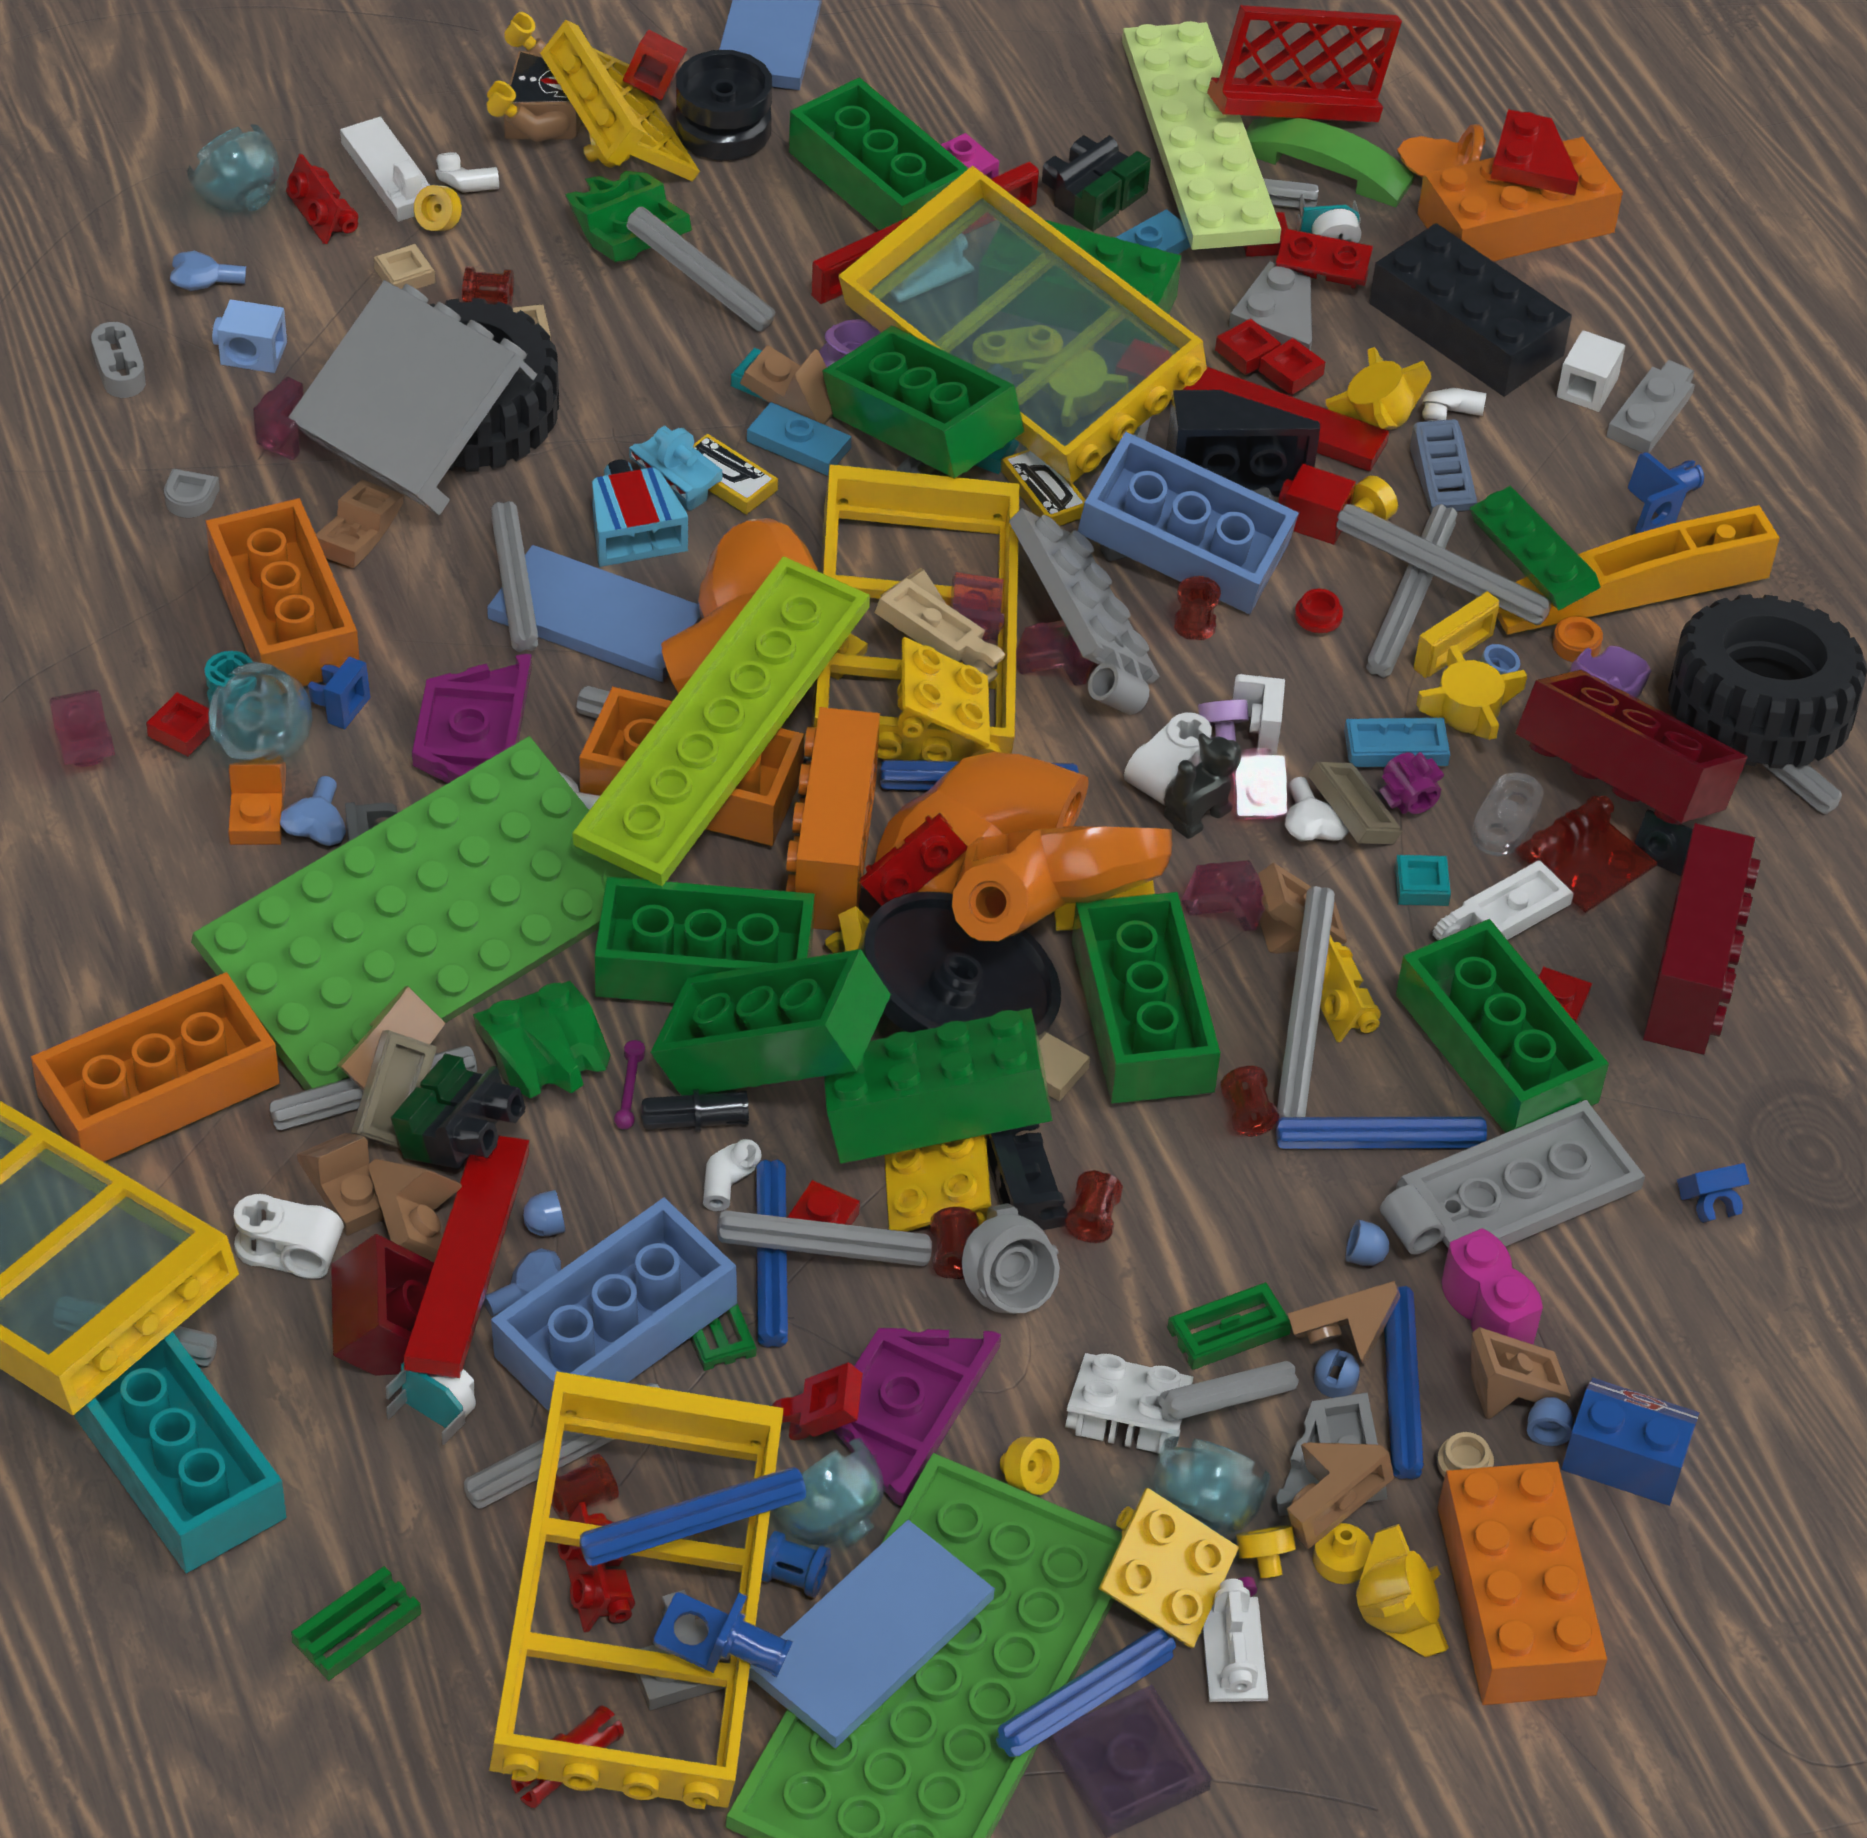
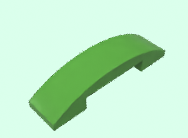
M1264 117L1254 119L1246 129L1256 159L1276 165L1280 157L1285 154L1358 180L1356 194L1395 208L1413 183L1414 175L1394 157L1369 141L1332 125L1302 118Z

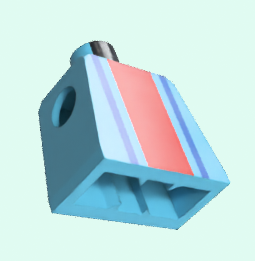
M618 459L610 462L605 467V476L596 477L592 481V509L599 567L688 551L687 512L659 469L651 467L633 471L631 464L627 460Z

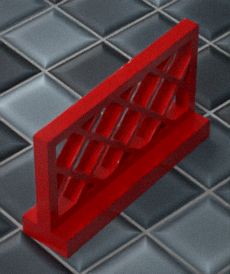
M1240 5L1219 78L1211 77L1207 94L1222 114L1379 122L1383 106L1378 101V97L1402 20L1397 15ZM1250 20L1267 21L1271 28L1249 43L1246 34ZM1296 23H1306L1310 30L1289 45L1282 34ZM1336 25L1346 26L1349 33L1328 47L1321 36ZM1374 28H1385L1382 39L1369 49H1366L1361 38ZM1278 37L1285 49L1263 64L1257 52ZM1317 40L1324 51L1302 66L1296 54ZM1356 42L1362 54L1341 68L1335 57ZM1252 56L1259 68L1245 78H1234L1237 66ZM1292 59L1298 70L1284 80H1274L1270 73ZM1331 61L1337 72L1322 83L1313 82L1310 75ZM1369 63L1372 67V72L1368 85L1352 84L1348 78Z

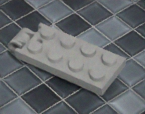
M1021 508L1009 520V523L1082 656L1099 664L1091 673L1088 681L1090 696L1128 715L1138 713L1148 701V685L1153 684L1160 675L1147 654L1149 645L1133 629L1128 620L1131 616L1128 608L1113 594L1110 588L1112 584L1110 576L1094 560L1091 554L1094 551L1092 544L1080 532L1073 530L1070 533L1060 528L1049 516L1042 515L1038 517Z
M1584 1100L1403 1175L1396 1185V1190L1390 1193L1382 1202L1380 1212L1411 1254L1426 1252L1441 1241L1449 1249L1451 1241L1481 1228L1495 1235L1506 1247L1642 1189L1645 1175L1589 1102Z

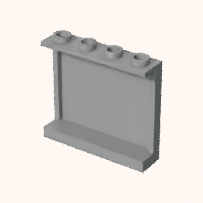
M384 280L287 419L312 441L440 515L450 501L437 488L441 479L515 373L519 372L532 380L535 379L537 374L523 361L527 356L526 352L513 342L503 338L499 344L492 340L494 335L479 323L470 320L466 326L459 322L461 317L445 304L437 302L432 307L427 304L429 299L409 284H405L400 289Z

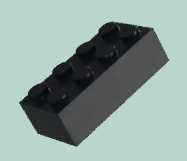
M1437 223L1375 262L1369 304L1503 397L1564 356L1572 314Z

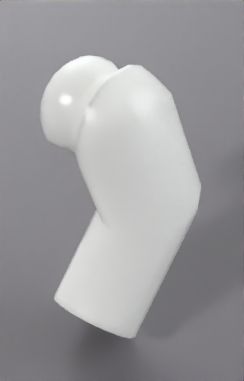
M456 152L441 153L437 156L438 169L435 170L436 175L440 181L464 193L499 189L497 167L468 170L460 166L461 160Z
M1460 388L1428 392L1422 401V404L1425 405L1422 417L1426 421L1446 420L1447 410L1483 416L1487 393Z
M742 1139L738 1143L721 1149L709 1158L706 1164L703 1205L707 1209L712 1211L727 1209L730 1206L731 1186L755 1170L762 1154L759 1146L754 1141Z

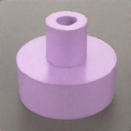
M1247 700L1215 701L1198 705L1199 715L1206 718L1211 726H1215L1216 737L1220 736L1227 740L1236 741L1234 724L1249 721Z

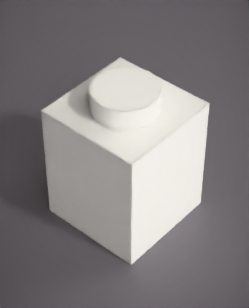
M1582 330L1563 363L1556 397L1600 412L1618 380L1625 345Z

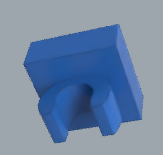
M348 657L340 668L334 665H324L321 668L323 683L326 685H320L312 681L308 684L310 700L317 705L325 706L328 723L342 729L347 728L371 698L366 662L352 657Z
M1745 1163L1699 1172L1677 1179L1681 1200L1700 1197L1697 1201L1696 1212L1702 1223L1716 1219L1713 1209V1203L1716 1198L1725 1204L1728 1217L1742 1214V1200L1732 1189L1750 1184Z

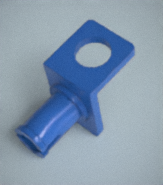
M1648 452L1639 455L1628 484L1630 492L1645 503L1635 528L1636 534L1676 523L1686 493L1700 488L1704 483V472L1700 465L1693 467L1695 461L1687 460L1678 466L1668 469ZM1656 512L1659 516L1651 520L1653 513Z
M677 1592L673 1596L654 1636L653 1644L714 1673L720 1658L726 1659L728 1654L777 1677L793 1641L785 1640L744 1621L746 1615L741 1613L747 1596L742 1593L738 1594L730 1613L727 1614L688 1595ZM692 1614L700 1617L705 1622L708 1634L703 1642L697 1645H688L678 1640L674 1633V1623L681 1616Z

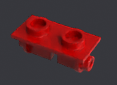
M299 154L293 172L288 177L286 193L323 244H328L332 232H344L347 234L354 232L358 227L359 218L356 210L350 207L345 199H339L341 193L333 184L328 172L324 168L311 166L305 156Z
M1285 228L1275 266L1289 268L1317 279L1318 274L1326 276V281L1349 285L1351 288L1356 289L1357 285L1366 286L1373 246Z
M938 813L934 818L930 815L925 817L926 821L903 839L905 844L899 849L896 847L892 848L872 866L868 864L865 867L867 873L860 878L859 882L881 906L896 897L917 892L967 851L968 846L952 830L953 827L941 813Z
M585 1502L578 1504L568 1520L598 1526L613 1523L607 1520L606 1515L602 1513L588 1516ZM557 1543L559 1556L562 1560H565L571 1582V1603L574 1608L578 1609L583 1632H589L599 1616H609L610 1621L613 1623H621L630 1619L632 1609L635 1606V1599L632 1595L626 1569H606L605 1567L619 1566L623 1558L620 1557L591 1566L585 1561L581 1547Z

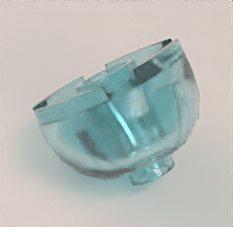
M256 124L250 125L254 132L243 133L239 127H236L214 138L196 155L201 163L197 166L195 172L189 165L187 176L194 189L208 204L221 211L241 212L246 209L248 211H255L262 208L270 200V193L278 181L280 175L278 153L265 131Z
M252 662L238 666L230 672L235 676L227 682L225 687L220 685L217 687L212 696L208 713L210 733L216 742L221 743L226 751L225 753L233 759L246 763H277L285 761L300 750L310 734L313 722L311 701L303 685L283 669L271 664Z
M1171 1436L1165 1439L1156 1461L1153 1476L1155 1493L1224 1536L1245 1528L1256 1517L1271 1483L1270 1474L1266 1470L1259 1478L1252 1474L1255 1465L1254 1461L1233 1450L1205 1440L1194 1438L1189 1449L1176 1447L1179 1437Z
M856 1438L849 1442L855 1450L849 1456H841L836 1449L802 1473L806 1486V1497L803 1500L771 1510L781 1526L793 1538L811 1546H826L841 1539L845 1546L849 1547L875 1528L869 1518L880 1507L885 1488L882 1471L861 1438Z

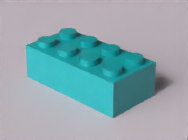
M173 1331L73 1415L186 1574L287 1518L282 1479Z

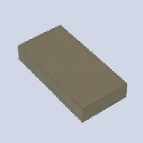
M1316 762L1308 773L1310 779L1357 843L1394 844L1403 832L1400 826L1353 763Z
M390 1030L382 1031L351 1134L362 1135L366 1139L401 1150L390 1117L416 1087L421 1088L420 1082L430 1072L437 1050L436 1046Z

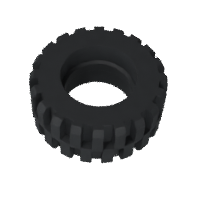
M459 298L446 300L445 305L461 317L459 322L467 326L469 321L473 320L494 335L493 341L500 344L503 338L525 351L527 356L523 361L537 374L535 379L532 380L519 372L515 373L448 470L453 471L454 467H464L466 472L479 471V467L491 466L492 469L504 467L507 460L513 458L515 461L526 457L530 453V447L536 449L548 437V433L556 424L558 419L557 411L559 410L558 354L556 347L550 341V335L539 323L535 324V320L521 310L518 313L513 312V308L508 304L497 302L496 305L487 304L485 299L472 298V302H460Z
M1751 594L1738 595L1732 601L1726 597L1715 601L1710 607L1705 606L1684 625L1669 682L1668 700L1677 720L1748 756L1745 762L1746 765L1756 766L1757 763L1768 764L1769 768L1783 769L1786 764L1801 767L1813 762L1814 758L1817 761L1826 758L1841 747L1849 738L1866 681L1867 664L1855 637L1850 638V633L1839 621L1833 623L1830 621L1829 614L1818 608L1813 611L1806 608L1803 602L1791 599V602L1778 600V596L1764 595L1763 598H1753Z

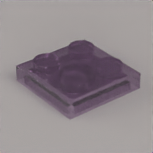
M1153 1685L1088 1713L1048 1737V1745L1106 1838L1210 1790L1212 1780L1210 1774Z

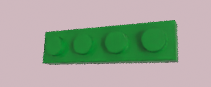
M1511 485L1501 491L1491 493L1486 499L1470 507L1474 522L1520 571L1528 577L1538 590L1551 601L1558 611L1601 588L1595 571Z

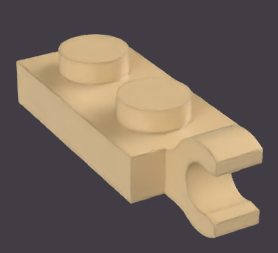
M908 578L904 579L879 599L875 614L892 624L899 631L904 632L922 645L934 648L947 657L958 662L963 660L966 665L977 668L980 672L988 675V684L997 677L998 673L988 665L994 667L1004 659L1005 653L996 645L982 640L985 630Z

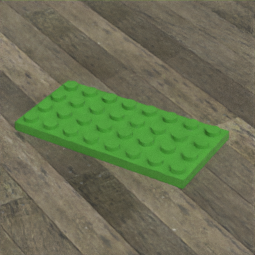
M528 736L193 932L191 943L217 976L225 972L229 974L275 1042L278 1056L304 1090H309L350 1078L337 1064L372 1028L369 1024L405 986H408L447 1023L598 930L607 877L645 879L573 845L572 833L589 812V809L533 739Z
M933 1453L883 1542L907 1520H910L994 1587V1599L838 1747H832L787 1709L727 1814L726 1828L748 1838H991L1039 1746L1037 1744L1018 1757H1009L1005 1750L997 1745L998 1728L1004 1722L1074 1679L1115 1599L1098 1588L1122 1539V1532Z

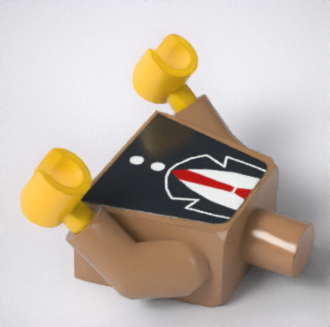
M518 12L510 21V25L505 30L504 37L509 45L513 47H521L523 45L526 49L525 51L518 52L510 83L495 81L487 92L489 99L487 110L495 117L504 115L506 139H531L535 142L549 139H573L578 135L581 119L540 54L546 44L541 38L534 39L531 36L536 27L534 20L525 12Z

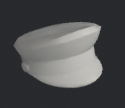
M1001 1214L984 1221L969 1236L962 1257L965 1283L980 1304L994 1312L1006 1314L1026 1313L1039 1308L1054 1292L1059 1278L1060 1266L1057 1258L1059 1252L1056 1246L1050 1243L1044 1231L1033 1221L1014 1214Z

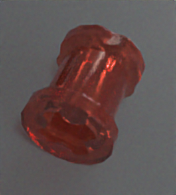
M466 266L462 284L463 302H472V298L485 299L487 304L496 305L497 302H501L512 307L514 295L513 270L505 269L503 274L478 272L473 266ZM480 287H495V288H497V290H495V291H492V290H480L479 288H480Z
M1191 576L1184 579L1179 584L1177 590V597L1181 606L1175 614L1174 628L1185 639L1205 640L1210 638L1216 631L1214 608L1220 602L1221 590L1219 585L1208 577Z
M1258 1066L1238 1067L1227 1073L1220 1082L1221 1092L1226 1099L1230 1100L1234 1115L1231 1122L1233 1129L1237 1134L1248 1137L1262 1135L1270 1131L1279 1119L1278 1109L1275 1104L1269 1102L1265 1088L1268 1085L1266 1073ZM1246 1082L1249 1088L1244 1090L1242 1083ZM1256 1113L1257 1119L1253 1120L1251 1114Z
M1096 1170L1085 1171L1078 1176L1075 1189L1078 1195L1076 1204L1073 1209L1069 1210L1065 1219L1066 1229L1076 1239L1088 1243H1101L1110 1239L1114 1230V1221L1111 1216L1114 1206L1119 1204L1123 1191V1185L1116 1177Z
M948 1207L937 1211L931 1217L930 1231L937 1240V1252L933 1258V1269L937 1275L943 1278L964 1279L962 1270L963 1250L971 1233L979 1227V1218L974 1211L964 1207Z
M599 1453L587 1457L586 1464L561 1476L556 1474L551 1505L561 1520L568 1521L580 1502H585L587 1508L603 1499L609 1502L619 1497L616 1480L605 1459Z

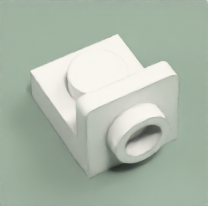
M1238 674L1235 677L1232 700H1247L1248 715L1251 717L1249 733L1258 734L1257 754L1276 756L1282 721L1285 679Z

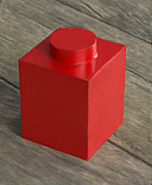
M648 29L640 41L622 81L662 100L669 90L688 49Z
M1302 464L1294 480L1287 479L1283 484L1278 503L1299 513L1294 532L1335 545L1342 532L1336 526L1339 520L1337 517L1346 504L1353 503L1356 481Z

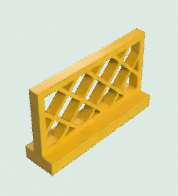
M565 20L540 54L605 159L620 166L628 155H632L693 181L700 173V170L653 97L622 81L630 64L592 48L580 27Z

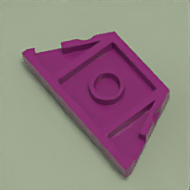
M532 654L516 655L515 665L492 671L489 670L486 663L468 668L459 674L448 673L426 679L412 750L413 766L450 783L518 743L532 671Z
M878 1328L854 1367L863 1373L858 1420L836 1428L833 1431L894 1503L900 1506L904 1505L933 1453H936L999 1350L1001 1334L995 1331H983V1339L949 1338V1330L927 1329L922 1332H911L906 1328Z

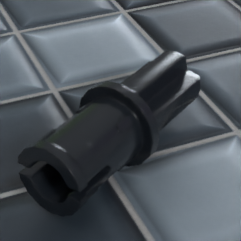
M693 1089L692 1095L645 1098L641 1104L642 1123L646 1129L694 1127L695 1132H701L702 1126L748 1125L749 1106L747 1091L699 1094L698 1089Z

